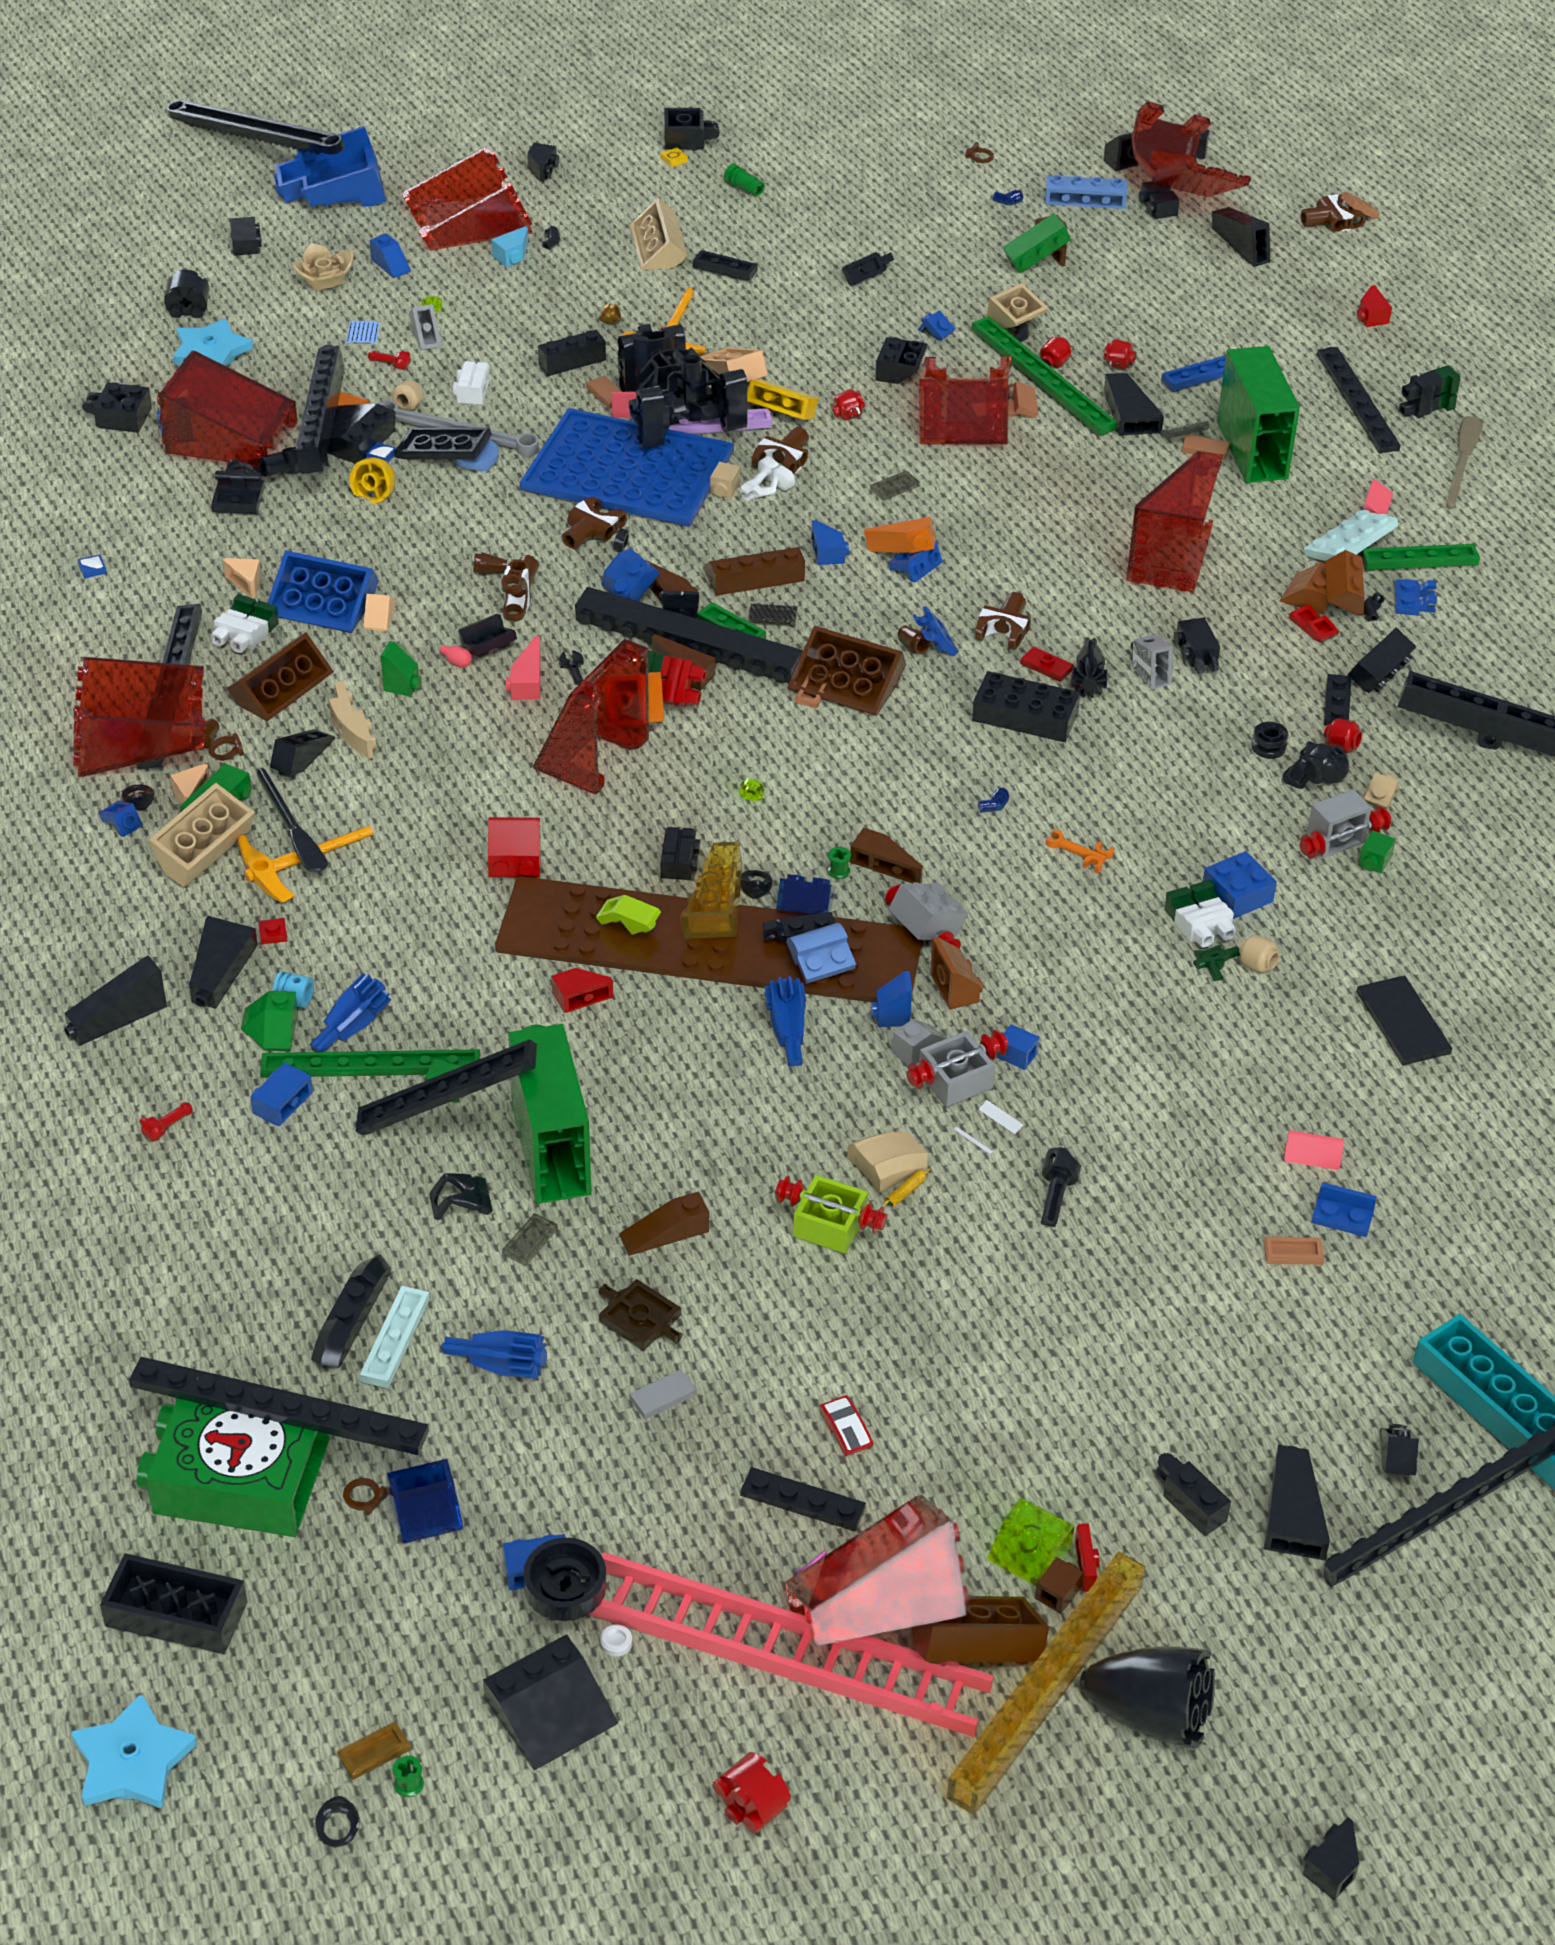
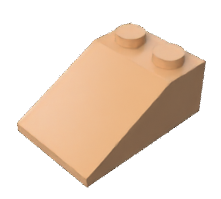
M727 347L700 356L719 375L723 372L743 369L748 384H750L751 379H760V377L767 375L763 351L759 349Z

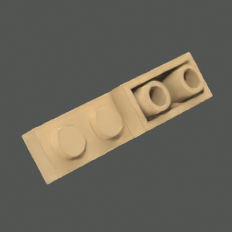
M344 680L334 682L336 698L329 699L330 715L334 726L341 737L353 749L368 759L373 758V749H377L375 735H370L372 733L370 719H365L363 710H356V706L351 705L353 704L352 693L350 689L346 690Z

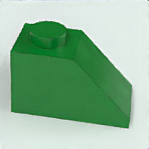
M389 641L380 655L383 690L411 697L414 690L420 688L422 682L418 664L404 645Z
M268 991L245 1008L241 1030L247 1036L249 1035L263 1050L291 1052L298 1017L296 992Z

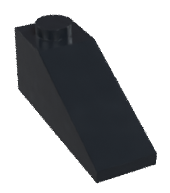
M312 729L275 739L270 768L277 770L280 775L292 777L294 774L304 772L335 740V736Z

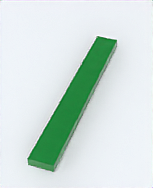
M480 1049L262 1053L260 1075L261 1078H269L271 1073L279 1069L284 1063L311 1075V1077L426 1075L436 1059L464 1066L479 1060L481 1054Z

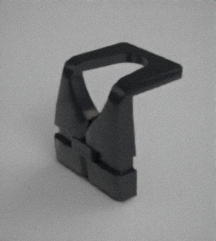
M679 591L661 592L662 609L697 619L698 591H682L681 593Z
M462 1173L443 1174L429 1193L434 1219L440 1220L451 1204L490 1215L493 1208L490 1195H488L489 1190L486 1178L476 1175L472 1177L471 1174ZM447 1181L462 1192L446 1197L438 1205V1196Z

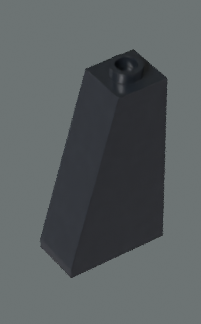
M1231 207L1212 211V229L1251 266L1256 267L1271 263L1270 226L1268 222Z
M1106 374L1104 392L1112 417L1117 421L1118 435L1162 433L1163 414L1129 374Z
M207 916L189 983L191 1001L200 1007L217 1008L258 946L256 928Z
M147 955L64 1013L66 1024L63 1027L67 1037L70 1040L75 1039L79 1046L166 1008L167 1003L161 970L151 957Z
M1278 1444L1274 1461L1264 1550L1325 1561L1330 1538L1309 1450Z

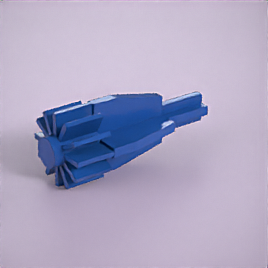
M362 973L336 1000L323 1021L327 1027L309 1044L312 1047L311 1050L325 1052L337 1038L344 1041L368 1026L391 1001V998L388 997L390 994L385 991L384 984L376 978L372 980L369 974L365 975Z
M788 976L787 979L778 977L779 980L777 982L771 980L769 981L770 986H765L767 1010L771 1011V1023L781 1047L786 1049L788 1066H802L803 1059L800 1045L803 1044L806 1007L804 984L800 983L799 978L792 981L791 976Z
M501 1330L473 1334L472 1340L446 1336L444 1343H442L443 1354L471 1357L470 1364L505 1376L537 1379V1376L541 1375L540 1367L544 1368L547 1360L546 1343H543L544 1336H541V1334Z

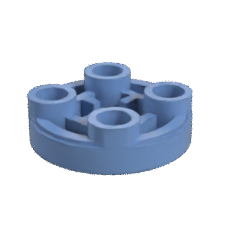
M488 440L476 460H455L456 465L460 468L482 472L488 471L490 466L497 462L499 449L495 442Z

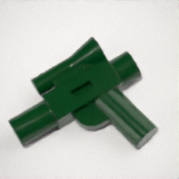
M1220 945L1205 950H1195L1194 956L1197 959L1193 961V964L1197 970L1208 968L1213 981L1222 980L1223 975L1220 969L1224 967L1225 961H1228V959L1240 956L1239 948L1235 946L1224 950V948L1221 949Z

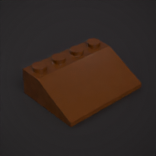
M814 625L788 684V689L796 692L801 689L804 690V694L816 697L818 694L822 700L877 716L898 685L905 669L906 662L903 651ZM817 673H824L825 676L816 675V674H817ZM809 674L810 680L806 688L801 687ZM827 683L823 690L824 693L819 692L822 684Z

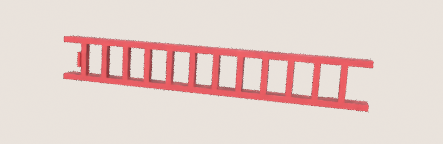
M605 1552L602 1554L606 1565V1573L623 1578L624 1581L622 1586L618 1587L612 1602L602 1599V1603L592 1613L588 1614L590 1616L975 1737L978 1719L954 1712V1708L963 1685L990 1694L994 1675L959 1665L958 1662L932 1664L925 1661L918 1651ZM633 1582L654 1588L643 1612L623 1606ZM663 1591L683 1598L673 1621L653 1615ZM692 1601L713 1607L703 1631L682 1624ZM722 1610L742 1616L733 1640L712 1634ZM751 1620L772 1626L763 1650L742 1644ZM781 1629L802 1635L793 1660L771 1653ZM811 1638L832 1644L823 1669L801 1663ZM841 1647L863 1654L853 1679L832 1672ZM871 1657L893 1663L884 1689L862 1682ZM902 1666L924 1673L915 1698L892 1692ZM932 1676L954 1682L946 1708L935 1702L931 1704L923 1702Z

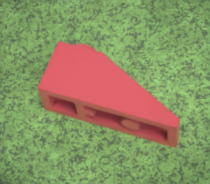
M535 636L511 666L510 677H506V692H511V700L540 699V636Z

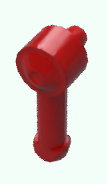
M371 350L368 353L370 361L391 363L394 368L405 370L411 363L410 353L407 351H400L396 355L379 353L375 350Z
M183 1102L178 1108L160 1119L156 1117H142L139 1121L142 1126V1134L151 1141L157 1140L165 1134L168 1126L184 1116H189L193 1112L192 1105L188 1102Z

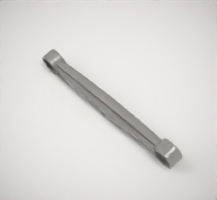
M390 400L378 403L396 411L397 421L423 428H484L447 418L398 409L397 404ZM490 429L492 435L489 440H492L497 445L517 449L518 454L524 457H532L539 453V438L535 434L525 433L520 436H514Z

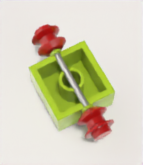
M819 1175L814 1176L807 1191L804 1190L802 1180L799 1179L794 1184L791 1183L790 1176H786L784 1180L780 1179L776 1186L775 1195L778 1196L779 1203L788 1199L790 1200V1206L794 1207L800 1202L794 1213L793 1237L846 1254L859 1228L864 1230L867 1226L872 1227L873 1234H876L878 1230H883L886 1225L888 1215L884 1213V1207L881 1206L878 1211L873 1210L872 1203H868V1191Z

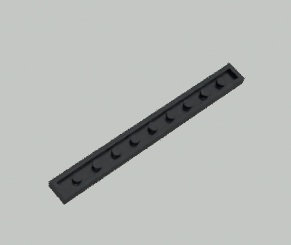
M200 604L180 605L176 608L135 760L137 769L162 767L202 614Z
M142 1356L129 1378V1384L132 1388L418 1456L429 1433V1425L426 1423Z
M1555 1424L1544 1433L1534 1434L1527 1443L1519 1448L1509 1449L1499 1460L1484 1464L1472 1476L1459 1479L1447 1491L1435 1493L1420 1507L1410 1508L1395 1522L1383 1524L1376 1533L1368 1538L1358 1539L1351 1548L1343 1553H1335L1330 1556L1326 1563H1324V1579L1332 1587L1350 1578L1555 1455Z

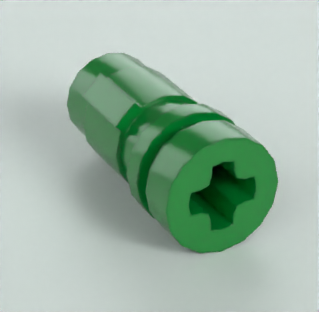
M735 163L730 164L724 172V180L734 187L738 186L740 189L756 197L762 194L765 189L764 182L747 173L744 168Z

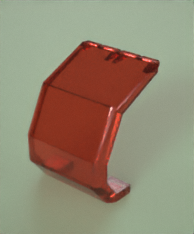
M1149 101L1137 111L1131 136L1134 159L1156 184L1204 197H1213L1249 185L1251 177L1248 175H1239L1237 177L1236 173L1228 172L1226 169L1210 166L1206 168V165L1198 164L1196 152L1200 135L1211 125L1210 118L1194 114L1183 125L1158 119L1165 112L1163 105Z

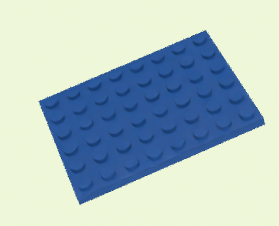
M568 408L521 479L520 490L579 503L593 496L601 500L602 508L611 510L621 509L629 514L690 527L710 493V477L719 462H728L734 451V443L665 429L664 445L641 449L637 439V424L635 422Z

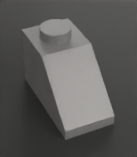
M433 304L412 308L409 312L410 322L421 350L442 347Z
M912 1019L893 1032L892 1053L907 1065L910 1063L917 1064L919 1062L920 1049L945 1040L947 1037L933 1026Z

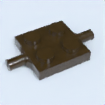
M638 1279L627 1288L618 1292L607 1284H603L600 1287L598 1293L610 1300V1303L599 1313V1322L643 1351L661 1336H665L675 1344L681 1340L683 1334L671 1327V1324L681 1316V1307Z

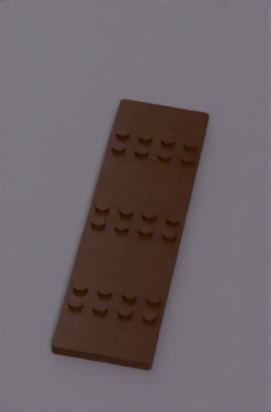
M519 876L516 878L495 942V950L497 953L758 988L770 986L769 981L777 982L779 980L778 977L787 979L788 976H791L792 981L799 978L800 983L804 984L805 994L876 1002V991L904 971H910L913 995L923 940H918L905 926L834 917L835 923H840L848 936L847 943L855 960L856 967L855 969L806 984L799 966L795 965L785 941L779 939L764 940L763 923L781 918L811 915L809 913ZM622 895H627L652 905L661 911L653 929L646 933L639 932L633 935L621 921L602 925L596 916L607 900Z

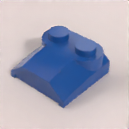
M629 548L618 553L604 570L601 585L612 594L638 601L660 572Z

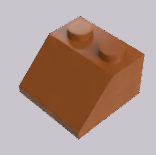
M1344 550L1325 561L1327 602L1356 615H1364L1362 557Z
M1320 562L1297 573L1282 595L1280 602L1299 608L1309 604L1316 613L1324 615L1331 604L1327 602L1325 563Z
M939 937L933 938L930 975L949 1010L979 1003L983 986L980 978L974 975L970 960H966L962 951Z

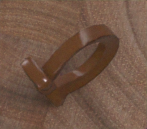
M975 142L972 148L966 150L965 157L971 158L977 163H989L994 159V153L989 149L979 148V143ZM974 153H986L990 157L981 159L976 157Z
M233 733L232 736L219 737L209 746V753L216 760H228L237 753L240 756L244 755L242 743L237 733ZM222 744H235V747L226 754L218 755L215 753V749Z
M369 1478L352 1480L346 1485L343 1492L344 1501L350 1508L364 1510V1513L368 1516L388 1496L386 1487H379L374 1480ZM366 1485L373 1489L374 1497L368 1502H357L350 1498V1492L357 1486Z

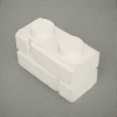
M468 361L463 363L462 370L457 371V382H454L453 395H457L458 403L483 404L490 381L488 363L478 362L475 364V362Z

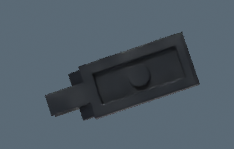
M875 252L847 264L841 269L848 284L853 286L886 271L885 265L895 259L891 252L880 256L879 252Z
M832 912L765 922L763 923L764 940L779 939L787 944V938L835 924Z

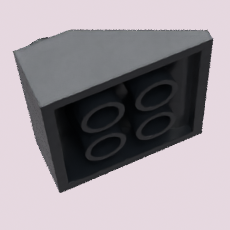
M377 403L340 405L336 409L328 454L354 464L366 459V453L377 442L383 443L395 432L396 411Z
M567 1634L483 1679L485 1701L534 1771L618 1724L584 1657Z

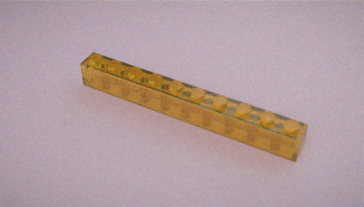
M1120 1551L1117 1552L950 1775L947 1790L948 1800L975 1816L1142 1589L1146 1566Z

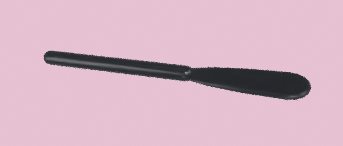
M259 768L257 775L288 826L292 844L303 867L311 872H320L326 869L328 860L308 833L299 827L264 768Z

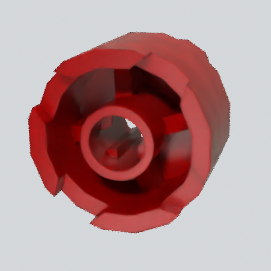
M749 1752L716 1779L712 1786L727 1806L724 1810L726 1816L736 1825L742 1821L750 1831L757 1833L788 1807L786 1803L791 1800V1795L782 1776L779 1773L773 1776L763 1765L767 1760L755 1752Z

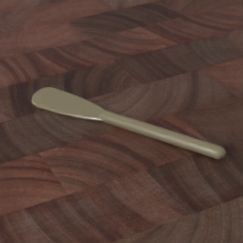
M1472 416L1464 417L1461 422L1459 432L1460 454L1446 502L1448 509L1455 507L1468 456L1474 450L1483 428L1482 422Z

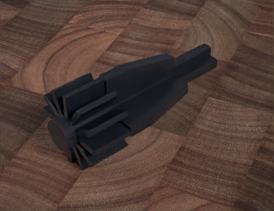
M1087 637L1084 640V646L1080 648L1076 656L1077 668H1072L1071 685L1075 686V691L1079 692L1082 690V697H1085L1086 692L1090 691L1091 698H1094V690L1101 695L1102 688H1107L1108 670H1104L1105 657L1102 650L1097 646V639Z

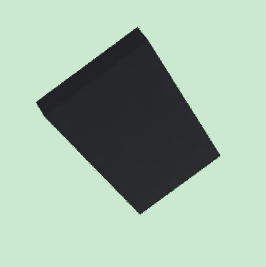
M410 428L395 450L394 455L395 458L476 460L492 433L490 428Z
M1405 975L1357 986L1356 993L1402 1066L1452 1053L1453 1048Z

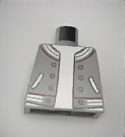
M1149 635L1133 640L1130 645L1133 651V668L1150 690L1172 684L1173 646L1157 635Z

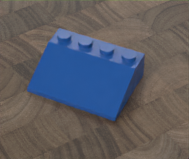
M285 550L267 603L277 606L278 618L352 633L365 613L366 595L375 594L379 579L372 568Z

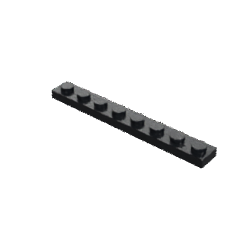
M1328 347L1318 349V358L1378 453L1400 451V443L1339 348Z
M530 1039L361 1106L358 1108L356 1132L360 1135L370 1134L535 1069L537 1044Z

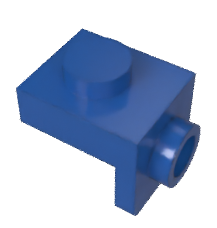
M940 310L933 315L928 313L921 319L922 325L918 328L920 332L927 328L938 341L943 340L956 330Z

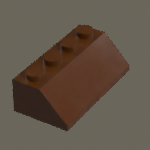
M799 547L709 561L703 566L715 596L805 581V559Z
M305 632L226 689L238 706L268 721L334 671L307 632Z
M909 1595L908 1604L913 1645L925 1661L932 1664H940L942 1662H958L961 1664H969L971 1662H987L990 1664H999L1000 1662H1015L1018 1664L1042 1662L1050 1627L1024 1596Z

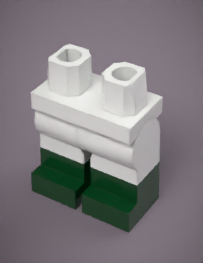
M237 594L233 598L234 604L231 608L214 620L215 630L211 636L213 645L221 647L226 642H229L233 651L242 653L245 649L254 650L257 646L256 644H259L279 624L277 606L263 601L256 602V599Z
M1211 880L1190 885V889L1186 886L1166 892L1164 910L1181 932L1187 936L1190 943L1196 941L1202 948L1211 946L1215 935H1220L1223 940L1228 941L1234 939L1236 927L1233 924L1234 913L1215 893V885Z

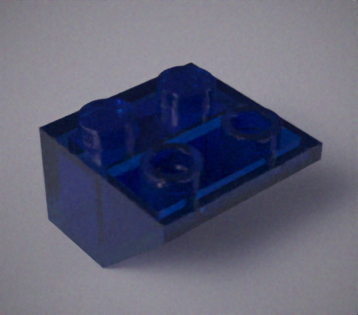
M787 874V879L780 878L776 909L809 914L831 912L836 886L830 885L831 880L813 877L812 882H807L803 876Z
M447 1459L387 1473L389 1496L403 1544L463 1529L455 1484Z

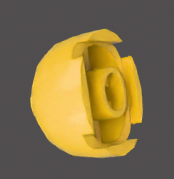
M369 457L357 462L349 475V483L353 494L356 497L361 496L371 499L367 500V502L375 504L387 499L394 491L396 484L393 468L386 461L377 457ZM375 490L376 497L370 498L367 495V491Z

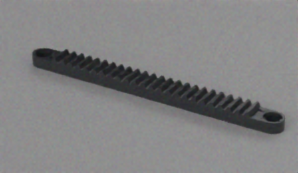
M184 100L174 101L167 106L171 118L182 121L187 125L190 124L192 127L196 125L197 128H207L209 131L211 129L214 132L218 130L219 133H229L231 136L235 134L236 137L240 135L242 138H252L253 141L257 139L261 142L263 140L264 143L269 142L271 145L274 143L276 146L280 144L281 147L286 146L288 149L292 147L293 150L297 148L301 151L303 149L304 152L309 151L311 154L315 152L316 155L320 153L334 155L340 153L345 148L343 139L338 134Z

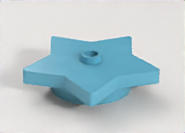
M222 319L204 328H177V337L182 345L173 355V360L176 365L191 364L198 368L214 369L223 372L226 365L233 362L237 355L254 348L253 340L232 333L227 319Z
M139 1695L112 1723L72 1731L73 1742L89 1765L82 1791L83 1804L85 1806L117 1797L137 1799L158 1808L163 1807L167 1777L170 1770L197 1745L195 1735L160 1725L142 1695Z

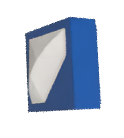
M377 442L366 453V458L377 457L389 463L395 456L394 452L397 448Z
M100 554L77 559L84 579L107 574L106 566Z

